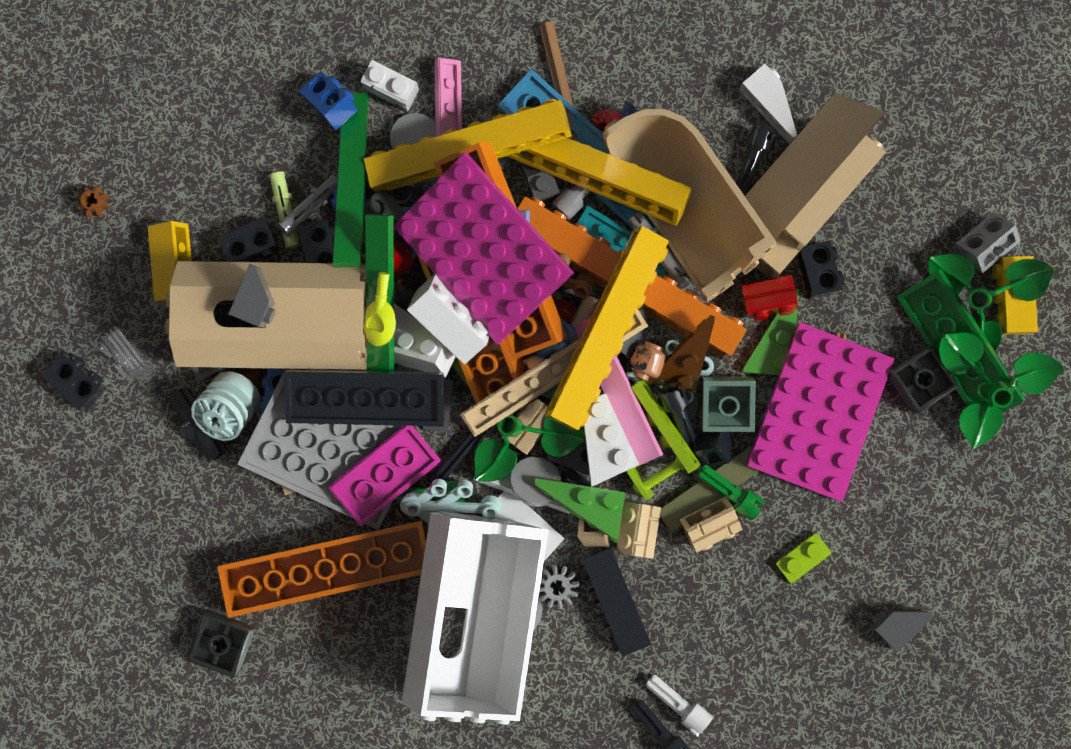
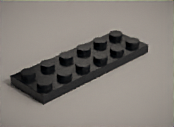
M286 369L284 371L286 423L443 427L444 372Z

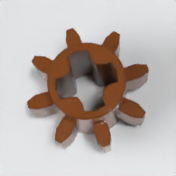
M98 186L95 187L94 191L85 187V192L82 196H77L81 201L78 209L86 211V216L92 218L94 213L102 218V212L105 209L111 208L106 202L110 196L106 193L101 194L102 189ZM91 200H97L96 204H90Z

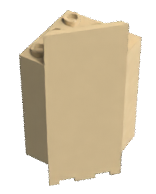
M834 93L746 194L745 198L777 242L768 255L758 259L759 264L755 267L768 279L776 278L886 153L879 141L866 136L886 113L885 111Z

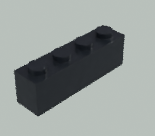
M606 548L582 558L584 564L579 567L584 579H590L594 587L589 591L594 603H600L604 611L599 615L604 627H610L614 635L609 638L614 651H620L624 657L650 646L651 642L612 549Z

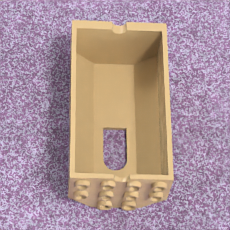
M177 261L170 284V292L166 294V306L170 310L169 319L166 320L165 324L166 334L169 335L172 357L176 367L367 370V338L363 327L366 312V264H361V267L334 268V264ZM249 264L260 267L275 302L273 306L275 315L271 323H266V328L220 326L214 319L215 307L222 301L235 300Z

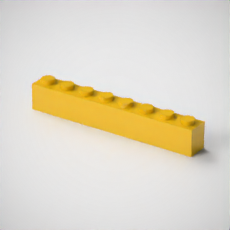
M551 99L544 101L538 107L520 108L517 110V113L508 116L506 114L494 116L488 122H473L467 126L468 128L447 130L438 137H423L418 143L411 145L400 144L394 150L388 152H374L371 154V157L364 158L370 188L375 192L377 190L389 191L437 177L438 174L434 162L479 142L490 141L498 159L572 137L565 107L561 100Z
M569 138L507 156L677 226L689 205L692 188Z
M643 226L633 230L544 416L573 430H579L580 427L586 424L589 418L587 411L591 403H595L600 395L601 390L599 386L602 380L609 376L612 369L610 363L623 347L621 340L625 332L628 333L634 324L632 317L636 309H640L645 301L646 296L643 294L647 286H650L656 278L657 272H655L658 263H661L667 255L668 249H666L669 240Z

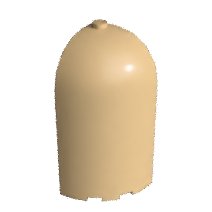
M644 109L626 116L620 121L617 119L613 120L605 127L603 137L609 154L692 188L689 205L677 226L648 214L646 215L661 237L669 240L668 247L706 303L734 284L732 280L740 272H743L744 275L759 264L758 259L763 256L765 257L773 250L777 242L699 130L684 116L666 109Z

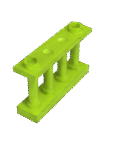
M641 380L631 388L640 406L643 405L648 412L646 419L650 427L657 426L662 433L661 439L657 441L661 451L666 447L668 449L672 448L677 455L675 461L646 480L637 469V466L626 471L634 482L633 488L637 495L644 497L647 501L654 495L651 490L652 487L680 469H686L688 473H691L701 464L646 382Z

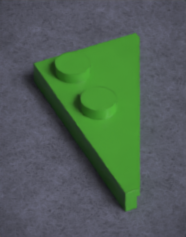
M795 289V290H796V295H797V300H798V298H799V289ZM794 309V313L786 316H780L779 313L776 314L749 360L744 365L742 373L779 376L796 329L798 309Z
M535 478L534 485L540 489L541 493L547 497L551 496L570 513L579 519L585 520L589 526L599 529L609 536L611 541L618 543L625 492Z

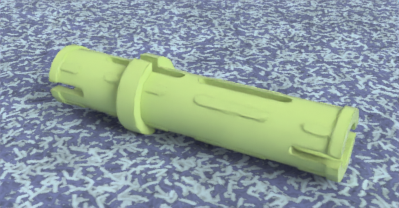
M275 172L269 174L274 195L272 202L276 204L279 221L281 222L285 218V214L288 215L293 211L290 201L293 198L292 194L288 192L285 173ZM280 188H281L282 197H283V201H284V205H285L284 207H283L282 199H281V195H280V190H279ZM297 228L289 236L282 233L285 249L301 246Z

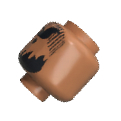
M647 341L644 344H638L629 361V366L635 370L633 375L645 381H648L649 377L658 378L666 361V355L663 353L664 349Z

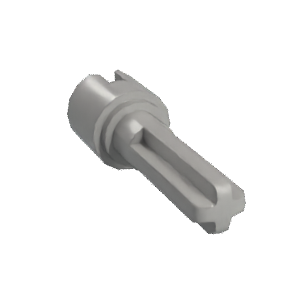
M575 185L572 189L565 188L552 202V205L557 211L564 214L567 220H570L583 207L582 199L590 190Z

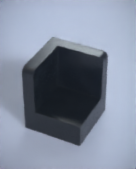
M701 429L695 453L702 463L710 468L729 464L733 439L728 432H703V429Z

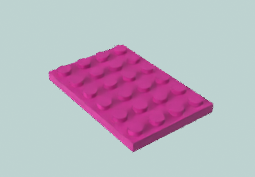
M463 153L393 226L458 301L468 309L473 318L483 323L488 329V335L496 344L501 343L574 273L468 153Z
M799 322L746 466L843 502L894 358Z

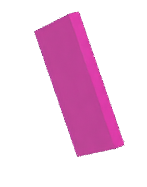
M401 426L331 483L328 488L362 527L441 462V460L413 426Z

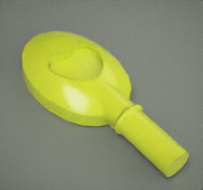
M379 272L375 294L376 299L367 307L365 312L364 333L367 340L374 346L387 344L395 331V314L391 305L386 302L389 273Z

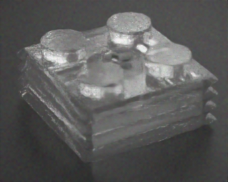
M113 326V330L109 329V333L100 336V340L103 343L100 345V348L109 358L113 357L118 362L115 367L124 378L128 377L130 380L138 379L144 381V377L148 378V374L152 375V371H156L155 365L129 332Z

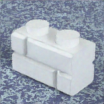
M373 60L361 79L364 90L394 105L398 104V107L406 111L409 110L419 91L417 82Z

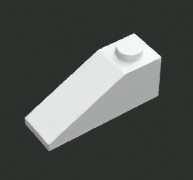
M764 64L742 83L739 90L790 144L796 138L797 132L783 84L778 72Z

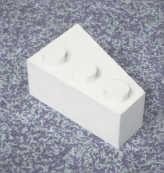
M433 274L415 292L407 311L462 363L466 364L487 345L489 339L488 329L482 322L476 321L468 309L458 301L436 274Z
M394 303L396 320L394 363L424 372H444V377L446 378L456 356L417 319Z
M606 393L600 395L595 403H591L587 411L589 418L583 426L590 487L639 465Z

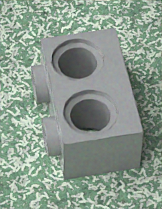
M993 212L972 231L963 236L956 245L959 254L969 258L973 267L983 273L1021 241L1016 225Z

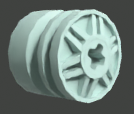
M231 371L221 372L194 401L191 408L192 417L196 425L210 437L221 441L232 440L240 434L247 422L258 411L261 396L256 386L246 377Z

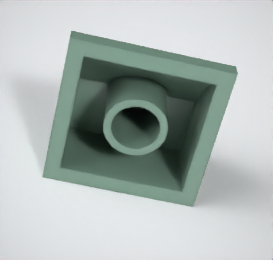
M701 376L703 432H755L756 381L753 376Z

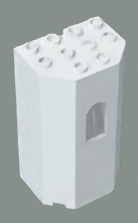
M431 512L402 703L410 708V712L420 715V719L435 721L436 717H445L447 721L460 722L461 718L465 716L470 717L469 721L475 723H485L486 719L494 720L495 723L499 724L520 721L548 535L547 529L514 521L513 523L512 521L499 518L487 519L484 516ZM445 606L466 608L461 647L459 652L451 658L443 657L439 651Z

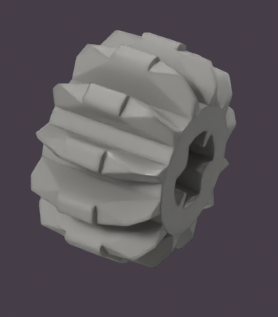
M552 565L554 574H550L546 568L543 569L547 579L541 577L540 583L545 585L540 586L539 592L545 591L546 593L541 595L539 600L543 602L549 597L550 600L547 605L549 608L553 606L555 600L557 601L558 609H562L561 600L564 599L568 605H571L572 601L568 595L578 596V592L570 588L578 587L579 582L569 583L575 577V573L571 572L565 576L566 566L562 567L561 573H557V565ZM561 580L564 590L562 592L559 590L558 594L553 593V587L550 586L551 583Z

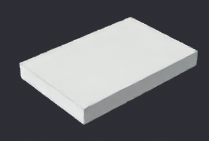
M504 491L498 497L501 501V512L496 518L512 521L513 523L514 521L527 523L547 529L545 561L564 540V537L528 505L524 504L523 501L519 498L517 499L513 494Z

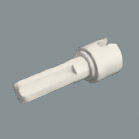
M653 675L647 681L646 687L681 716V724L697 737L713 719V716L698 703L691 705L656 675Z

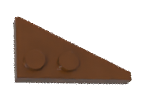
M709 315L707 319L697 326V330L689 338L685 337L673 349V353L666 356L660 376L658 378L649 377L647 383L662 386L669 382L678 381L682 383L684 390L696 392L715 316Z

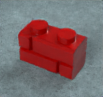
M792 274L741 285L748 319L753 318L754 321H762L768 319L770 314L779 313L780 316H786L794 313V309H799Z

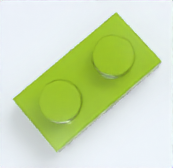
M813 533L776 561L775 564L788 582L792 584L832 553L819 535Z

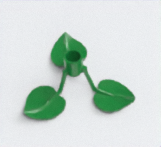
M958 253L929 258L930 275L942 269L958 295L964 287L969 293L968 303L973 309L977 310L980 321L974 320L994 351L997 350L1001 343L1002 330L997 322L985 321L983 309L991 304L992 296L1012 288L1014 296L1023 301L1036 300L1045 293L1054 274V268L1046 262L1037 259H1021L1013 262L1006 269L1005 276L1010 282L1009 284L991 292L985 288L973 290L970 284L967 283L974 276V267L969 258Z
M967 332L949 333L942 336L939 343V356L947 370L960 375L964 374L971 366L988 386L987 395L991 401H987L985 406L979 402L971 403L959 415L960 429L973 449L989 441L1000 430L1004 421V415L1000 408L1008 407L1012 403L1014 398L1012 392L1015 391L1014 385L1016 380L1018 387L1023 392L1039 394L1053 384L1055 379L1064 371V367L1049 355L1029 352L1015 360L1013 368L1017 375L1012 376L1010 384L1007 386L1001 381L992 383L974 363L980 360L983 355V344L975 335Z
M511 413L497 424L499 432L503 434L504 444L499 439L489 438L478 446L475 453V480L482 482L497 481L505 478L514 470L517 455L513 450L508 449L509 437H517L522 431L544 434L541 439L542 447L549 455L555 457L566 456L573 452L584 442L585 434L581 427L579 430H573L548 417L544 420V430L524 426L522 420L512 416L513 413Z

